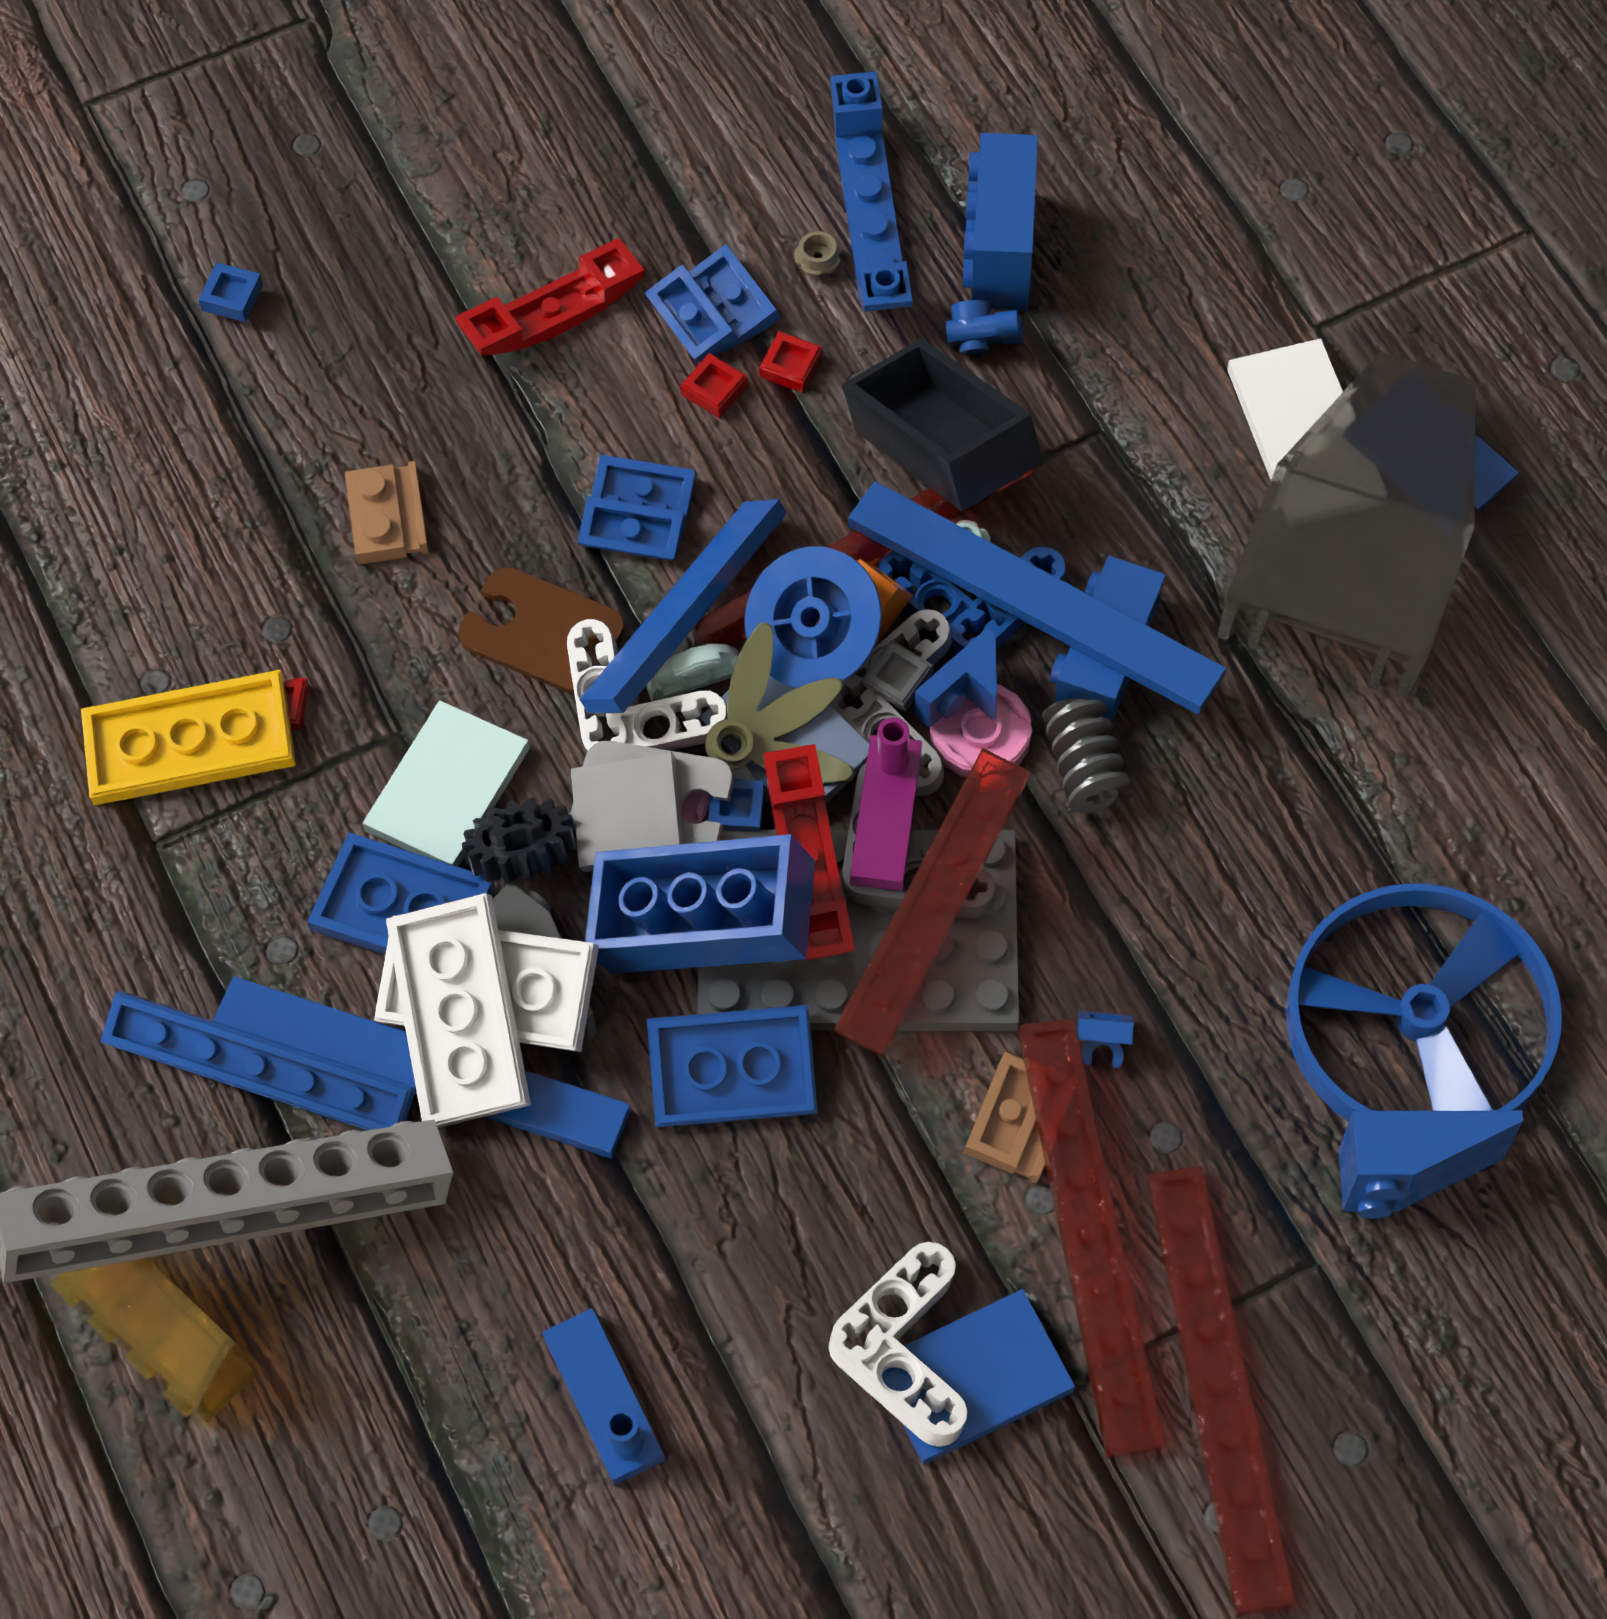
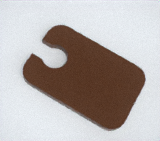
M505 567L494 571L488 577L481 589V595L493 601L503 600L510 602L516 608L515 617L505 625L495 626L486 622L481 615L468 611L458 630L461 645L470 653L575 695L567 649V637L570 630L583 620L595 619L603 622L609 628L618 645L624 633V623L620 613L611 607L518 569ZM596 635L588 637V645L583 648L590 656L592 666H601L597 660L595 649L596 645L601 642Z

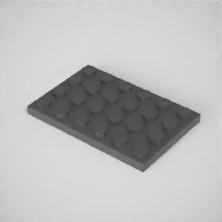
M722 830L720 841L777 836L776 830H760V832ZM830 830L855 952L803 962L802 960L699 967L697 1014L808 1005L811 1031H1018L1015 830H911L908 856L975 864L984 867L991 873L995 880V900L992 908L985 915L978 918H960L867 906L853 902L843 890L842 869L849 830ZM923 874L911 875L904 882L905 889L910 894L916 896L929 893L934 886L932 880ZM942 878L941 898H948L949 879ZM967 883L966 890H963L965 899L975 900L976 894L979 893L978 884Z

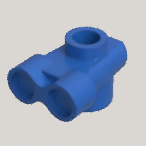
M985 300L962 301L951 306L952 321H946L947 340L951 348L960 347V354L979 355L987 353L989 351L988 344L1001 343L1002 345L1024 343L1022 317L1019 316L1018 310L995 312L994 315H991L990 302Z

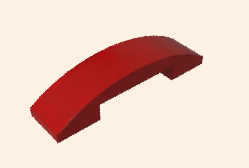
M617 238L580 256L578 270L503 305L498 297L492 298L457 315L456 323L480 355H495L521 350L554 338L595 316L645 276V269L622 240Z
M812 744L763 753L776 834H791L815 859L807 959H803L802 962L855 952L825 805V792L816 745Z

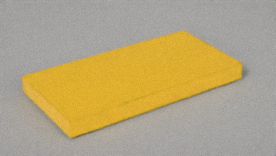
M281 669L82 708L89 797L94 806L296 766L291 725L288 718L289 709L286 688L284 686L285 678Z

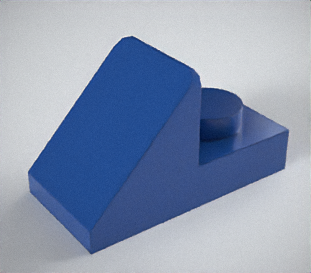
M987 627L915 691V716L929 728L941 717L947 719L953 716L962 707L966 697L991 719H996L995 633Z

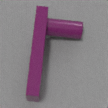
M891 717L883 720L878 726L877 735H870L850 871V885L903 891L922 756V741L909 739V727L900 718Z

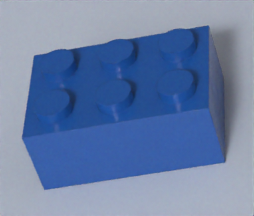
M980 133L979 152H970L963 288H972L971 300L990 302V308L1028 310L1033 250L1038 135Z

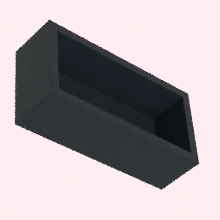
M923 338L841 384L855 431L961 512L970 506L980 503L985 497L1008 483L1018 480L1025 473L1043 463L1032 415Z

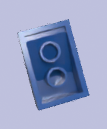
M1522 1110L1353 1111L1338 1149L1343 1212H1358L1359 1216L1370 1219L1387 1217L1392 1212H1398L1503 1160L1523 1123Z

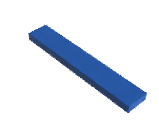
M779 499L747 501L739 507L579 699L588 713H624L783 520L787 512Z
M124 991L115 992L100 1041L101 1043L365 1130L391 1127L399 1122L407 1121L416 1092L415 1086Z

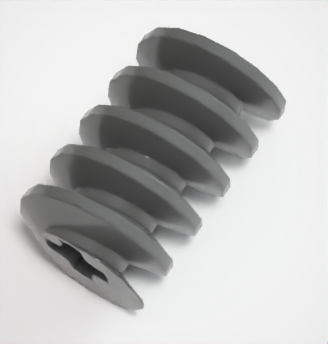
M1097 699L1062 700L1052 704L1043 710L1042 719L1047 724V736L1052 742V753L1058 760V772L1064 778L1063 788L1069 796L1068 805L1072 811L1077 813H1093L1112 805L1117 800L1119 791H1122L1130 783L1129 775L1119 771L1125 763L1123 757L1120 754L1113 753L1119 746L1118 740L1114 736L1108 735L1113 729V724L1110 719L1102 717L1107 712V705L1104 701Z

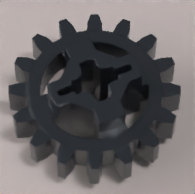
M529 798L519 806H517L514 800L508 801L507 809L504 810L493 807L488 809L489 815L486 819L475 818L473 820L475 829L464 831L465 842L462 843L467 864L471 866L474 876L484 874L486 882H492L499 876H502L505 884H510L518 876L522 875L526 881L532 880L533 872L536 871L548 874L552 872L551 866L554 862L565 863L568 860L566 852L576 850L577 848L575 843L576 828L572 814H568L567 807L565 805L555 807L552 799H548L539 805L536 803L535 798Z

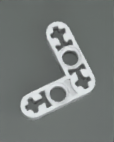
M595 619L583 620L570 630L567 637V649L581 738L587 751L599 742L596 740L603 738L602 723L598 717H606L607 724L615 735H619L613 737L611 741L669 751L704 744L711 727L721 720L728 719L727 706L724 700L717 693L711 691H697L629 706L624 713H588L579 699L618 654L617 644L609 628L603 622ZM596 635L601 642L595 648L597 660L601 666H592V660L583 648L588 645V637ZM710 706L713 713L717 714L711 716L710 725L702 726L700 721L695 718H699L702 715L701 708ZM679 711L688 720L683 721L687 731L682 733L681 724L676 716V712ZM662 715L669 719L670 727L663 737L649 739L644 736L643 727L651 717Z
M925 1242L913 1247L838 1319L831 1333L829 1352L831 1358L843 1371L917 1437L929 1445L941 1447L950 1445L960 1436L967 1417L965 1402L956 1391L898 1341L947 1292L955 1273L956 1264L950 1251L939 1243ZM932 1264L938 1266L937 1276L932 1273L927 1275L919 1283L916 1291L912 1283L916 1280L921 1265L925 1268L930 1267ZM884 1295H896L904 1300L908 1311L901 1317H888L878 1308L877 1301ZM869 1321L873 1329L867 1335L864 1349L858 1345L851 1350L845 1347L847 1336L852 1339L858 1337L866 1329L867 1322ZM888 1368H902L911 1376L913 1385L905 1391H894L885 1385L882 1373ZM921 1389H925L927 1393L924 1402L919 1399L916 1407H911L910 1405L915 1402ZM945 1409L951 1414L948 1423L942 1420L934 1425L929 1421L932 1411L939 1413Z

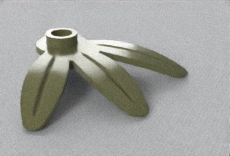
M762 622L756 626L737 658L728 693V719L714 724L706 736L705 749L708 757L724 761L731 770L741 769L750 762L765 770L763 753L803 746L774 741V739L791 733L812 721L828 708L843 689V682L839 678L833 677L815 681L784 694L758 712L757 708L766 690L773 659V629L768 623ZM728 737L736 739L739 742L740 750L735 754L726 753L721 746L723 739ZM817 750L823 785L844 783L853 778L854 770L849 764L828 753Z

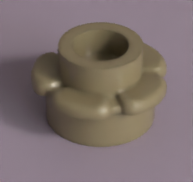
M814 231L806 234L800 240L799 247L796 248L794 253V259L797 265L802 266L804 273L810 276H820L825 273H832L837 269L840 264L838 256L841 250L830 234Z

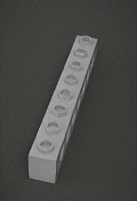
M433 1119L415 1123L403 1121L391 1127L368 1131L350 1130L338 1136L315 1140L296 1139L285 1145L255 1150L243 1148L231 1154L202 1159L189 1157L181 1159L176 1163L149 1168L130 1167L119 1173L90 1178L76 1176L60 1183L36 1187L17 1186L0 1193V1271L3 1283L442 1205L445 1204L453 1170L436 1122ZM218 1193L227 1194L229 1196L220 1195ZM162 1203H170L174 1205H164ZM105 1213H116L118 1215H108ZM53 1222H54V1223H60V1224H62V1225H50V1224H47V1223H53Z

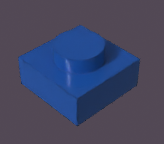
M216 262L198 299L201 310L246 322L263 287L261 274Z
M734 779L730 802L717 800L710 796L708 821L721 823L723 830L760 832L765 791L764 781Z

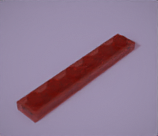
M982 748L834 1029L836 1034L884 1057L1030 778L1029 770Z

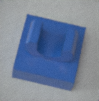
M1090 1011L1078 1012L1077 1040H1086L1082 1047V1059L1085 1065H1091L1092 1052L1097 1046L1106 1045L1113 1051L1112 1066L1114 1068L1121 1066L1124 1058L1121 1044L1132 1045L1134 1026L1132 1015Z

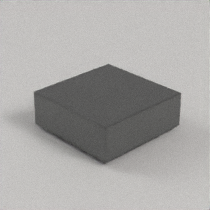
M890 640L863 677L862 682L864 687L906 712L915 700V691L931 678L935 670L932 664Z

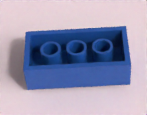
M791 834L596 852L585 942L599 945L597 962L611 974L807 959L815 859Z

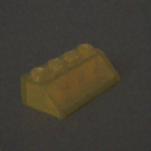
M147 1258L54 1274L56 1279L49 1284L70 1307L74 1308L81 1302L93 1313L87 1322L107 1343L111 1344L118 1337L131 1350L124 1358L145 1380L148 1381L156 1374L169 1387L162 1395L185 1418L194 1411L207 1424L255 1376L254 1371L237 1344Z

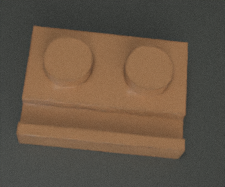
M415 461L408 462V466L394 468L393 464L345 472L354 550L358 565L405 558L407 553L421 551L422 555L429 554Z
M1004 1051L963 1153L1011 1174L1016 1172L1029 1178L1028 1181L1036 1184L1041 1176L1077 1082L1071 1079L1066 1081L1056 1077L1054 1072Z

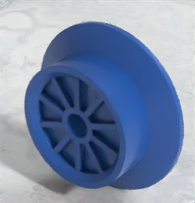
M818 546L790 551L773 561L755 582L745 611L746 637L748 639L756 626L762 622L772 626L774 646L770 676L785 685L799 688L808 683L833 677L839 678L843 682L854 675L865 664L876 646L882 622V608L878 590L865 568L851 556L841 551ZM820 616V620L816 625L817 618Z

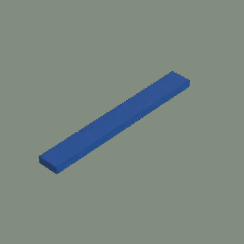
M874 481L848 517V527L1198 715L1225 677L1226 667Z
M233 976L213 1021L416 1087L406 1031ZM525 1070L531 1105L485 1116V1118L612 1159L630 1115L631 1108L628 1103Z

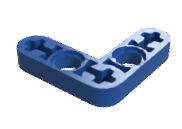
M1037 547L1026 552L1021 557V559L1041 570L1049 567L1051 575L1064 581L1066 565L1064 558L1058 551L1049 547ZM895 551L886 554L880 561L879 569L891 578L893 570L900 574L906 570L910 571V581L902 576L895 580L911 594H913V586L918 589L915 596H912L903 608L910 616L918 611L926 610L923 604L930 597L942 596L949 600L952 606L942 615L948 621L952 634L950 649L956 654L976 638L974 637L967 641L965 639V631L968 630L973 634L978 632L985 625V615L990 622L985 625L983 631L988 627L995 633L996 649L1026 623L1010 613L1002 612L995 605L980 597H977L974 601L971 600L947 579ZM936 629L930 632L938 638Z

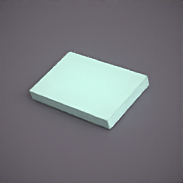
M439 700L363 821L364 830L407 851L458 867L465 856L462 848V843L465 842L464 831L475 829L473 820L475 818L486 819L489 815L488 809L495 807L530 749L528 740Z

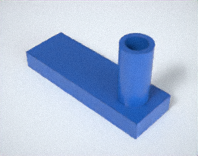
M593 1308L543 1331L542 1335L613 1485L616 1486L664 1462V1454Z

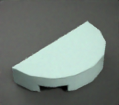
M707 644L673 655L663 664L646 686L651 702L677 696L731 678L740 653L736 648L727 644Z

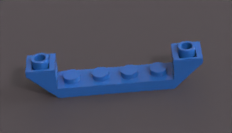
M877 71L830 76L836 150L859 302L864 312L912 307L913 301L907 262H902L882 134V103Z

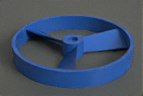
M1412 883L1378 888L1363 893L1336 908L1320 922L1305 942L1296 961L1287 994L1286 1025L1288 1039L1300 1071L1320 1099L1348 1122L1353 1111L1373 1110L1358 1103L1343 1092L1320 1067L1305 1039L1298 1005L1396 1015V1024L1399 1031L1407 1039L1417 1043L1433 1111L1493 1110L1448 1031L1445 1022L1453 1005L1518 956L1530 972L1539 990L1546 1017L1547 1033L1542 1063L1536 1076L1515 1099L1498 1109L1523 1110L1535 1096L1544 1081L1556 1055L1560 1040L1562 1024L1561 1001L1553 972L1544 954L1530 935L1509 915L1479 897L1450 887L1432 884ZM1402 906L1429 907L1452 912L1474 921L1430 984L1412 986L1405 992L1402 1001L1305 967L1314 951L1335 930L1361 915L1376 910Z

